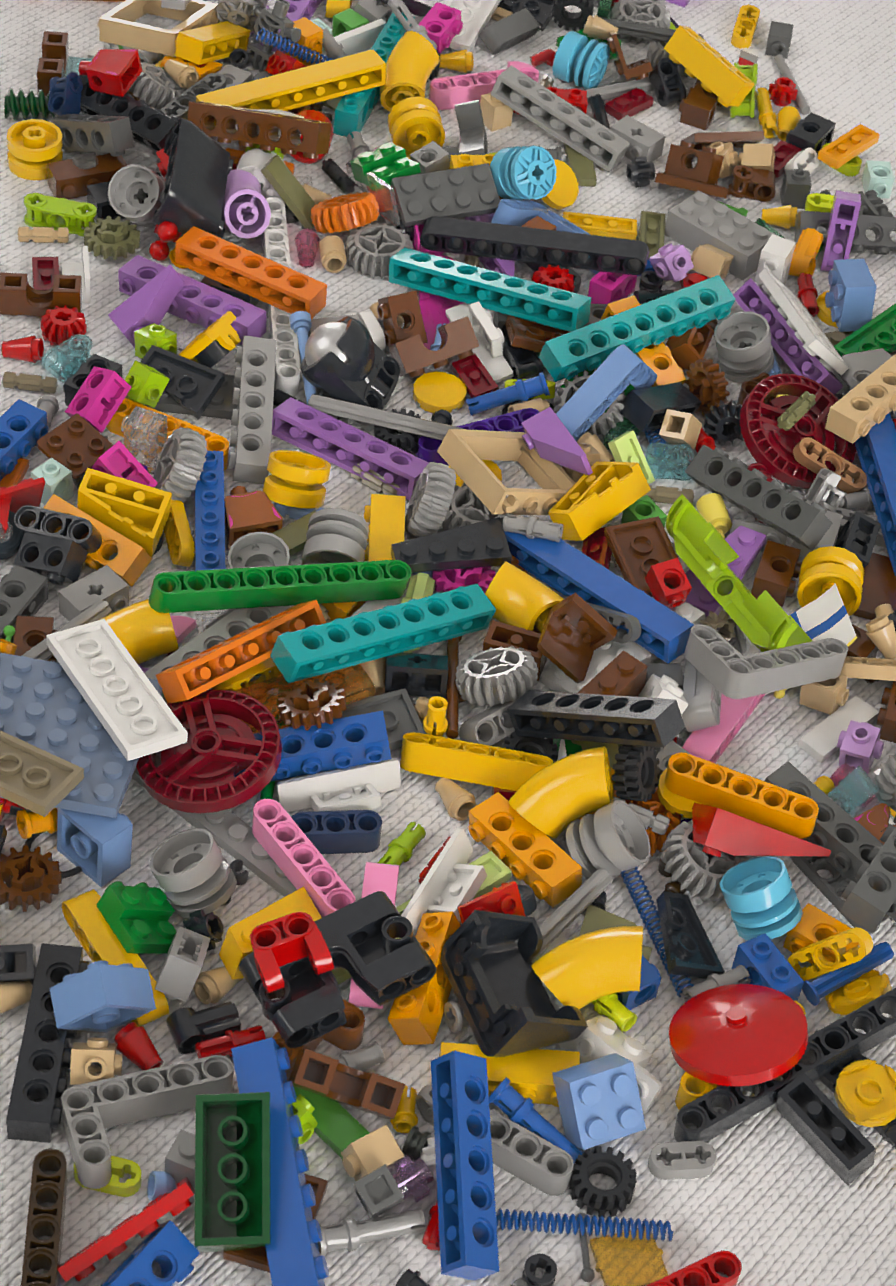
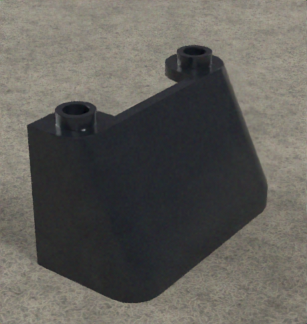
M179 118L165 142L164 153H167L166 155L169 156L165 186L159 197L162 204L158 210L154 211L152 223L159 225L164 221H171L177 226L178 232L183 234L194 226L215 236L216 234L220 235L225 222L221 218L227 176L232 169L233 160L230 159L228 151L192 121Z
M474 910L442 947L441 963L480 1050L488 1057H505L572 1041L579 1037L588 1027L582 1013L575 1006H563L556 1012L541 979L531 967L533 964L532 960L538 955L543 945V936L534 917Z

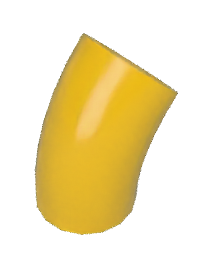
M407 31L398 41L386 62V84L380 86V102L384 109L389 112L393 106L403 99L409 97L425 98L427 81L432 71L440 62L439 55L433 45L417 32Z
M507 561L500 567L485 593L496 608L493 618L502 623L540 634L543 631L551 607L564 600V598L546 585Z
M148 599L101 618L106 620L138 665L179 649L170 614L159 613L153 610L149 605Z
M602 746L583 750L548 765L523 784L510 798L508 803L537 829L556 839L571 822L613 802L612 774L606 747Z
M620 926L580 935L550 950L534 962L531 967L564 1006H575L579 1010L594 1000L607 995L627 991H640L643 926Z

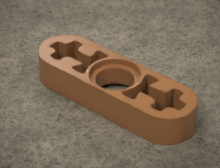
M808 437L803 438L794 447L793 455L796 461L817 475L822 468H827L825 461L831 462L835 466L836 471L834 473L842 477L837 488L845 493L860 492L867 485V476L863 470L816 440Z

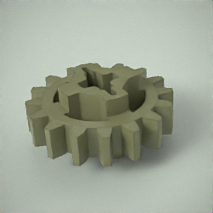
M107 216L104 220L97 218V223L89 222V227L84 229V245L88 246V252L94 251L95 257L103 255L104 260L109 256L113 257L114 260H117L120 256L127 258V253L135 254V249L140 247V230H137L136 224L130 225V220L128 219L124 222L121 221L119 216L115 220H112L110 216Z

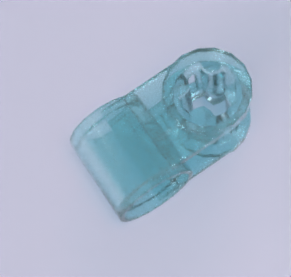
M82 334L74 335L55 348L49 349L41 360L42 367L59 381L65 383L66 379L72 377L78 371L80 365L91 357V338Z
M659 442L648 445L645 458L654 479H674L680 481L692 479L684 472L694 457V451L691 446Z
M859 765L842 779L839 785L829 792L827 796L834 802L840 801L842 804L840 807L849 814L857 806L860 807L880 788Z

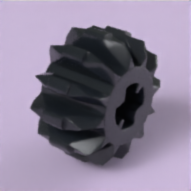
M731 399L725 405L724 401L720 400V406L710 405L711 413L705 414L704 419L706 423H704V430L708 436L718 441L721 447L726 441H729V444L733 446L735 439L743 441L740 427L742 404L736 406L735 401Z

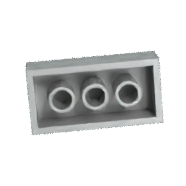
M699 190L668 211L665 226V235L691 251H694L699 245L710 244L734 255L728 272L742 281L757 271L761 251L771 235H775L765 227L756 224L746 216L735 212Z

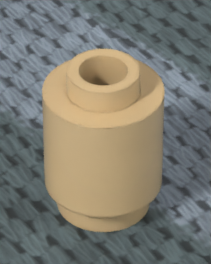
M334 235L324 237L318 245L321 264L328 272H340L347 262L343 240Z

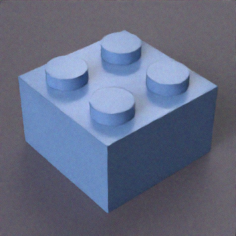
M865 259L834 260L833 270H830L828 274L830 291L825 295L826 307L830 308L832 321L836 322L839 332L856 331L872 320L877 286Z
M58 808L57 850L76 867L80 866L82 872L96 884L103 887L131 867L133 824L126 815L119 812L117 818Z
M96 961L87 965V970L81 973L66 975L63 977V982L50 988L58 1029L107 1033L156 1009L148 969L135 968L130 963L109 965L108 961Z
M613 1053L552 1073L565 1137L581 1150H586L646 1129L632 1061Z

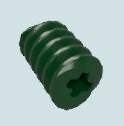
M9 88L8 93L5 94L4 101L5 119H8L10 112L14 119H18L20 113H22L24 120L28 119L30 113L33 119H38L40 113L45 121L48 120L50 114L54 118L55 114L48 109L50 89L47 96H44L42 89H39L37 96H35L31 88L27 95H24L22 88L19 89L17 95L14 94L13 88Z

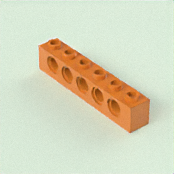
M193 226L176 241L175 263L292 314L297 311H306L311 315L312 319L326 306L327 284Z
M313 600L296 604L156 674L167 704L189 700L269 659L279 635L285 632L306 629L311 625L325 624L326 621L318 601Z

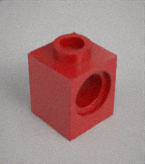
M678 558L652 565L645 577L654 599L670 608L682 605L692 589ZM665 583H670L675 589L667 587Z

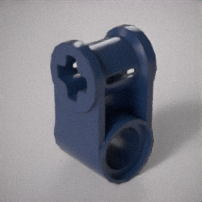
M70 72L66 77L60 78L57 76L51 78L49 83V111L56 116L80 114L81 92L83 89L80 76L76 72Z

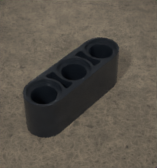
M31 505L21 507L14 517L15 525L23 534L29 532L74 540L88 551V554L96 552L102 544L101 534L85 518ZM33 520H36L33 525L29 526ZM62 526L60 531L54 533L58 527ZM88 532H89V534L87 535V537H85L84 539H81V537H82L85 533H88Z

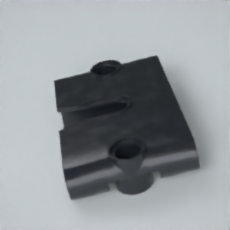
M383 891L374 892L315 921L328 946L334 968L346 969L356 985L379 1006L425 984L436 973L437 968L413 934L411 922L400 915L387 894ZM253 952L241 960L239 970L259 1000L264 1016L272 1021L288 1048L301 1047L347 1023L343 1010L345 1009L344 1002L335 976L331 970L316 975L308 956L280 966L279 969L285 987L270 993L266 992L259 977Z

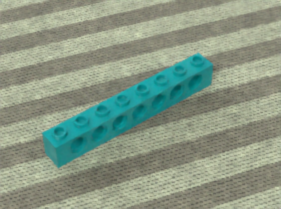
M393 12L371 48L385 63L398 41L406 33V30ZM402 12L401 14L403 15V17L405 18V20L408 21L407 17H406L405 14ZM380 86L342 97L335 109L334 134L344 137L350 134L352 139H354L352 132H361L380 99Z
M405 247L389 259V282L467 304L479 301L485 309L569 332L584 327L590 319L591 297Z
M717 275L546 341L539 358L555 382L562 379L570 380L584 370L592 371L598 368L620 345L624 344L632 352L638 353L648 345H658L671 336L675 335L678 337L687 330L694 327L701 328L714 319L721 320L730 314V309L736 298L720 275Z
M478 584L466 587L460 586L455 590L443 593L437 592L428 597L411 599L405 603L393 606L387 605L382 609L361 612L358 615L344 619L338 618L321 625H311L306 629L294 632H285L277 637L270 657L286 681L292 683L487 629L496 608Z

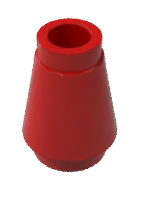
M35 336L3 341L2 355L4 358L36 363L37 360H42L44 356L43 340Z
M131 1022L115 1035L116 1050L141 1070L158 1068L163 1064V1060L144 1026H138L136 1022Z

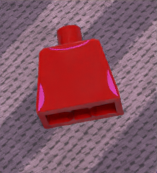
M102 49L97 52L91 61L82 60L79 63V74L88 77L92 90L124 97L143 71L137 49Z

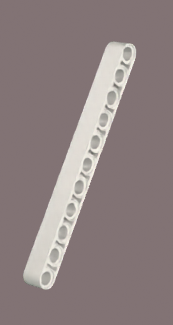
M268 197L266 200L270 207L271 216L269 225L262 233L263 256L291 268L285 203L280 198ZM268 304L270 339L276 340L275 391L279 389L296 397L299 393L300 384L297 333H294V330L290 327L289 317L291 314Z

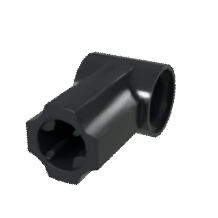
M231 1001L196 1012L190 1007L180 1008L171 1013L166 1020L178 1052L181 1054L196 1052V1044L198 1042L225 1036V1032L228 1030L232 1032L241 1031L239 1013L235 1003Z

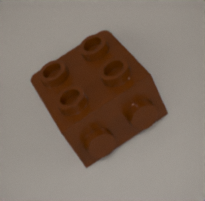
M614 30L610 31V37L607 38V42L612 54L616 53L618 60H615L614 64L619 76L623 75L626 80L634 78L636 81L648 77V72L653 71L651 62L645 58L626 65L617 34Z
M78 413L44 435L37 442V448L49 459L53 458L72 471V479L80 478L86 473L87 468L92 469L97 459L113 446L111 442Z
M573 593L551 607L537 647L545 657L575 683H580L585 679L594 650L613 640L618 630L577 593Z

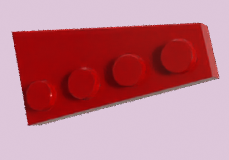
M185 1177L176 1184L177 1188L170 1193L161 1194L149 1202L139 1214H133L111 1230V1233L99 1237L59 1265L57 1270L64 1281L67 1282L73 1277L77 1282L81 1281L96 1270L93 1263L106 1255L109 1260L115 1258L128 1248L125 1243L128 1239L137 1233L141 1239L160 1226L157 1221L168 1212L174 1217L192 1205L189 1198L194 1195V1188L188 1178Z

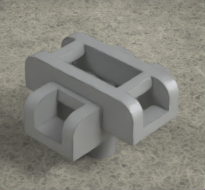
M822 468L805 496L807 499L806 503L811 505L814 501L832 512H835L837 507L841 508L845 502L843 498L845 493L836 487L842 477L827 468Z

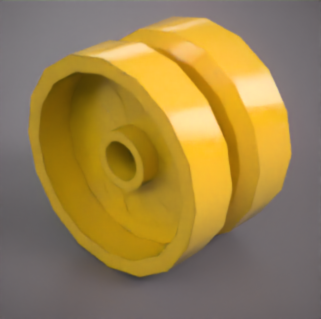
M409 97L399 101L392 107L387 123L391 140L395 145L405 148L407 158L410 159V154L432 141H435L440 147L443 146L445 142L444 127L438 108L431 100L423 97Z
M39 119L23 120L13 124L7 131V156L10 171L26 180L39 181L47 179V163L63 160V139L60 128L51 122Z
M290 450L273 451L269 454L267 471L272 475L265 477L263 492L271 501L282 505L308 509L319 508L324 505L326 488L322 484L329 479L331 464L323 458L304 452Z
M835 546L820 547L809 552L802 560L797 590L799 605L804 607L836 583L848 616H851L859 608L862 599L864 579L862 562L854 553L845 548Z

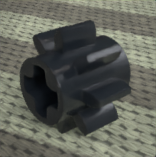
M646 156L635 157V159L631 160L632 164H628L626 167L627 179L629 182H635V188L646 187L650 185V180L655 178L654 163L647 162Z
M203 909L189 913L190 919L183 921V928L211 938L207 952L216 949L215 943L222 941L224 932L221 919L213 914V912L205 915Z

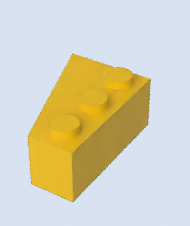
M596 461L591 466L593 473L590 475L584 474L548 512L553 523L563 524L561 539L583 541L651 491L639 463Z
M87 468L78 489L77 508L143 547L152 558L170 515L172 493Z
M304 886L228 928L219 956L232 980L244 978L239 970V964L245 956L253 952L250 934L255 927L294 912H305L313 918L314 922L322 918Z

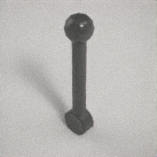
M578 1213V1214L575 1216V1218L577 1219V1216H578L579 1214H581L582 1217H583V1221H584V1217H585L587 1214H585V1213ZM579 1223L583 1270L580 1275L584 1282H591L595 1278V1273L590 1267L587 1232L585 1230V1234L581 1235Z

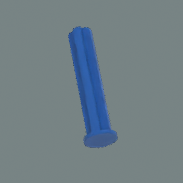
M879 943L862 960L826 973L811 982L805 980L802 991L806 999L816 1006L820 1004V999L892 959L894 952L889 943Z

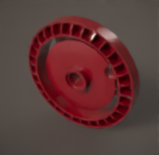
M796 374L772 375L758 383L743 401L740 411V427L744 442L757 463H763L771 476L783 483L797 488L810 489L817 474L798 463L794 458L793 449L803 438H812L832 451L836 444L835 453L851 463L854 461L856 454L855 442L852 444L825 429L829 409L838 399L827 388L814 380ZM808 391L816 396V404L790 430L785 431L777 426L779 423L777 419L804 392ZM784 395L769 402V405L763 403V400L769 396ZM825 461L826 467L835 472V466L831 462Z
M206 690L189 700L167 704L187 731V743L162 750V764L157 768L155 767L157 752L140 757L136 765L142 785L149 795L159 803L186 813L202 814L223 811L248 801L257 795L273 778L282 755L279 727L271 712L258 700L231 690ZM243 721L248 722L257 729L263 737L262 741L255 739L252 730ZM246 769L243 773H241L240 775L236 776V774H237L238 772H240V771Z

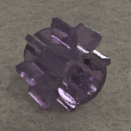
M406 1155L393 1164L396 1173L392 1176L404 1195L403 1200L412 1196L417 1203L431 1194L428 1185L434 1181V1177L421 1157L412 1162L410 1157Z

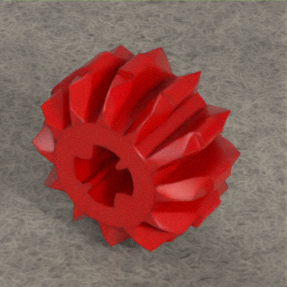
M548 264L547 268L539 267L538 271L534 272L531 278L532 282L574 293V275L569 274L568 269H560L559 265L552 267Z
M67 305L64 308L55 306L54 310L48 309L46 314L42 316V336L45 341H49L50 346L59 345L60 348L63 346L72 348L73 344H81L82 339L87 333L84 313L78 312L76 307L69 309Z

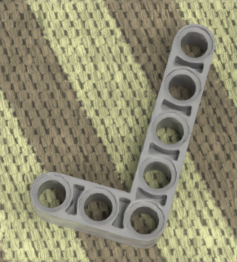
M699 624L691 628L684 656L723 695L732 699H742L837 678L841 674L848 646L838 639L827 638L742 656L715 629Z
M214 1055L75 1085L66 1089L61 1096L62 1122L80 1183L86 1188L99 1189L110 1182L112 1177L111 1148L105 1128L195 1109L196 1094L233 1093L234 1067L232 1061L225 1056Z

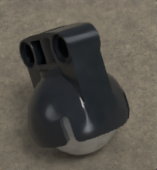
M346 316L337 322H328L317 327L310 334L306 342L305 357L300 366L302 374L313 386L327 391L334 399L381 410L389 401L401 373L396 359L383 352L373 342L368 329L359 320L350 316Z

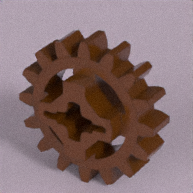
M704 358L694 361V363L689 365L690 370L686 371L689 379L685 383L689 386V391L702 401L697 412L701 411L704 417L706 413H711L710 405L718 407L720 406V400L724 401L725 405H727L729 402L726 396H729L730 392L726 390V386L729 383L724 376L725 372L719 371V364H714L713 359Z
M316 679L313 683L312 681L305 680L301 683V686L292 685V691H283V697L278 698L280 719L284 720L285 725L292 724L293 729L304 726L305 730H309L313 725H316L318 729L322 728V723L333 724V718H341L342 711L347 710L344 689L340 688L339 683L332 685L331 680H327L324 683H320L319 679Z
M24 845L20 852L11 847L9 856L1 853L0 905L9 902V910H13L19 905L22 907L23 912H27L28 906L33 905L34 908L39 910L41 901L50 904L52 902V894H59L62 874L59 861H52L51 852L41 855V847L35 848L32 852L29 851L27 845Z

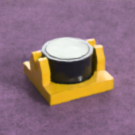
M227 311L195 337L178 355L212 368L241 342L238 333L230 325L236 319L235 315L231 311Z

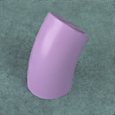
M231 170L227 176L221 218L225 221L224 228L237 237L246 239L257 237L269 225L271 216L269 204L265 197L261 195V185L255 176L243 170Z

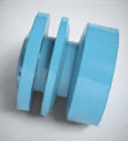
M574 31L568 32L557 49L553 62V76L567 83L574 81L577 87H583L585 90L596 88L601 82L610 58L609 45L603 42L599 43L595 39L588 42V38L585 35Z
M506 147L495 154L490 164L498 195L503 199H541L548 195L556 181L557 170L554 159L543 147Z
M762 856L743 861L729 869L720 881V888L728 908L731 909V916L740 937L747 941L764 933L770 939L782 936L792 930L802 918L803 912L795 890L791 888L792 882L784 861L778 857Z

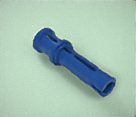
M540 372L539 376L527 380L518 379L515 385L474 398H468L466 401L472 416L518 400L524 402L528 401L529 398L542 394L548 396L550 393L544 373Z
M505 1077L489 1095V1104L494 1103L509 1117V1120L571 1155L575 1164L576 1158L582 1155L583 1152L549 1121L543 1118L533 1108V1100L529 1097L524 1098L510 1085V1080Z

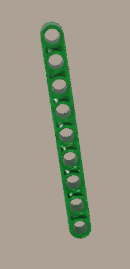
M401 560L163 572L155 576L148 601L150 607L159 613L291 606L317 600L318 604L391 600L403 596L412 571L410 566Z

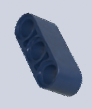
M372 810L299 812L291 816L321 854L369 853L375 851L380 845L382 818Z

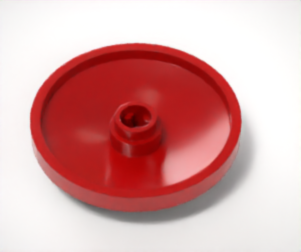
M732 984L706 990L686 1001L676 1011L671 1020L669 1040L675 1061L691 1076L715 1085L749 1086L777 1078L793 1068L806 1051L808 1027L803 1010L786 994L760 985Z

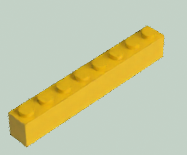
M372 49L197 95L196 101L251 110L280 109L288 111L385 85L386 63Z

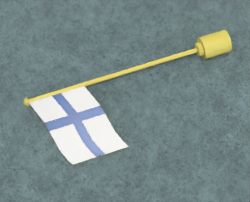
M706 494L697 501V511L725 539L724 535L731 529L732 522L724 500L720 494ZM836 583L819 598L790 614L812 641L833 638L850 646L857 639ZM786 689L775 691L773 693L774 697L777 699L783 698Z

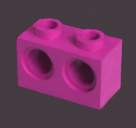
M436 2L419 25L426 28L430 40L437 44L438 53L441 54L445 48H448L455 35L460 34L463 22L461 21V10Z
M600 271L590 280L588 297H591V304H609L628 297L635 291L637 275Z
M94 366L65 410V413L70 417L78 413L98 432L102 433L130 391L131 386L115 371Z
M120 441L102 454L92 466L94 470L153 488L158 485V482Z

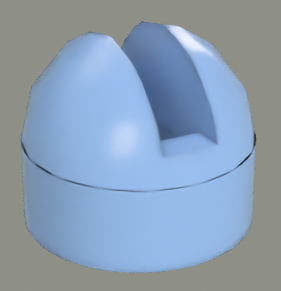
M164 1171L150 1172L147 1184V1195L150 1201L161 1194L170 1193L176 1189V1181L169 1173Z

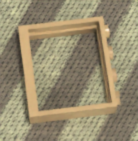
M126 0L99 18L97 26L99 27L100 41L176 57L175 40L179 32L219 23L215 12L217 4L190 0L185 10L161 8V0ZM145 14L183 21L171 30L134 23V21Z
M449 429L437 450L441 457L455 470L456 474L492 514L549 515L548 512L575 484L573 479L559 464L540 458L534 448L531 450L527 448L522 438V435L525 434L524 432ZM482 460L517 461L542 489L506 488Z

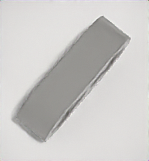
M704 1141L660 1143L654 1146L650 1153L648 1168L655 1177L663 1180L703 1178L711 1174L716 1162V1152L710 1144ZM694 1155H700L701 1160H704L705 1163L699 1164L698 1159L694 1158ZM660 1157H665L667 1162H671L670 1166H665L664 1162L659 1160Z

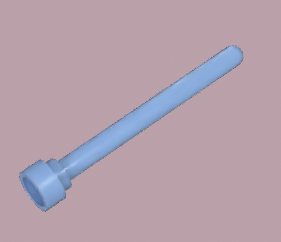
M297 311L290 315L289 320L291 329L294 330V333H297L302 363L305 357L308 332L312 327L311 315L308 312ZM303 375L306 403L308 404L311 395L316 394V388Z

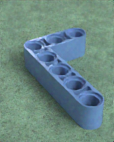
M501 199L491 223L522 226L534 217L539 216L557 226L556 231L591 235L546 206L532 200ZM590 270V271H592V272L595 273V274H597V273L600 272V271Z
M620 345L564 404L556 415L577 442L629 384L636 389L649 388L655 383L657 374L626 345Z

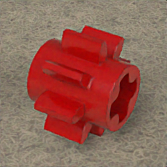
M786 77L776 79L775 83L769 86L770 100L777 106H788L791 104V100H796L798 90L795 89L796 84Z

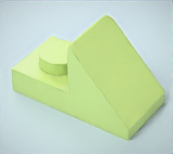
M634 430L628 431L608 442L616 462H637L648 484L655 481Z

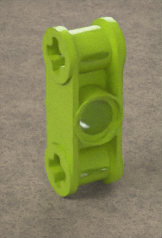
M734 63V66L755 85L739 107L731 106V118H735V116H750L751 119H754L758 63L753 65Z
M30 193L23 200L27 212L24 216L26 225L30 227H54V230H58V227L68 228L69 233L84 237L85 227H89V222H94V217L97 213L96 206L91 203L56 198L40 193Z

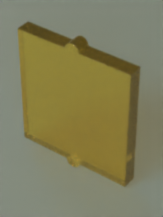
M646 1228L644 1229L642 1240L639 1239L638 1229L634 1240L631 1236V1230L627 1239L624 1237V1232H622L620 1238L615 1233L612 1238L610 1235H607L605 1238L602 1236L589 1240V1245L596 1261L595 1271L601 1274L605 1286H647L668 1276L662 1260L663 1250L658 1249L652 1232L650 1240L646 1239Z

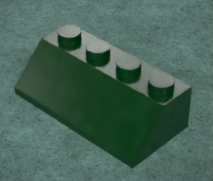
M270 1092L196 1094L194 1246L200 1252L236 1251L271 1245Z

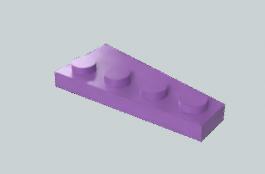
M740 525L725 540L739 555L737 559L727 565L741 580L765 545L766 535ZM689 569L685 574L692 589L686 598V602L703 611L705 617L709 616V611H713L718 615L722 610V606Z

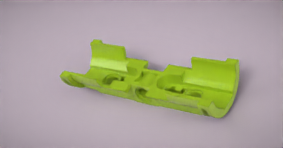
M683 494L679 496L670 508L666 519V529L674 539L676 553L749 640L761 652L812 642L811 638L792 616H788L766 590L758 599L750 593L727 565L737 559L739 555L715 527L701 516Z

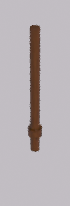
M462 636L445 640L447 642L448 656L446 701L448 703L446 719L448 721L446 736L451 739H456L459 735V689L456 686L455 673L457 672L456 667L459 666V642Z

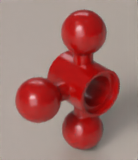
M164 221L159 225L156 224L153 231L160 238L149 247V254L156 261H163L169 256L170 248L168 242L173 241L176 243L182 234L178 232L177 226L171 221Z

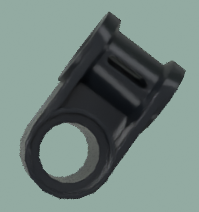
M669 58L660 59L653 68V71L649 73V80L656 93L657 101L661 106H666L669 102L673 101L681 102L683 98L686 99L687 93L677 66Z
M509 336L505 338L502 353L513 370V377L511 379H529L539 376V373L543 372V366L540 358L534 351L511 346Z

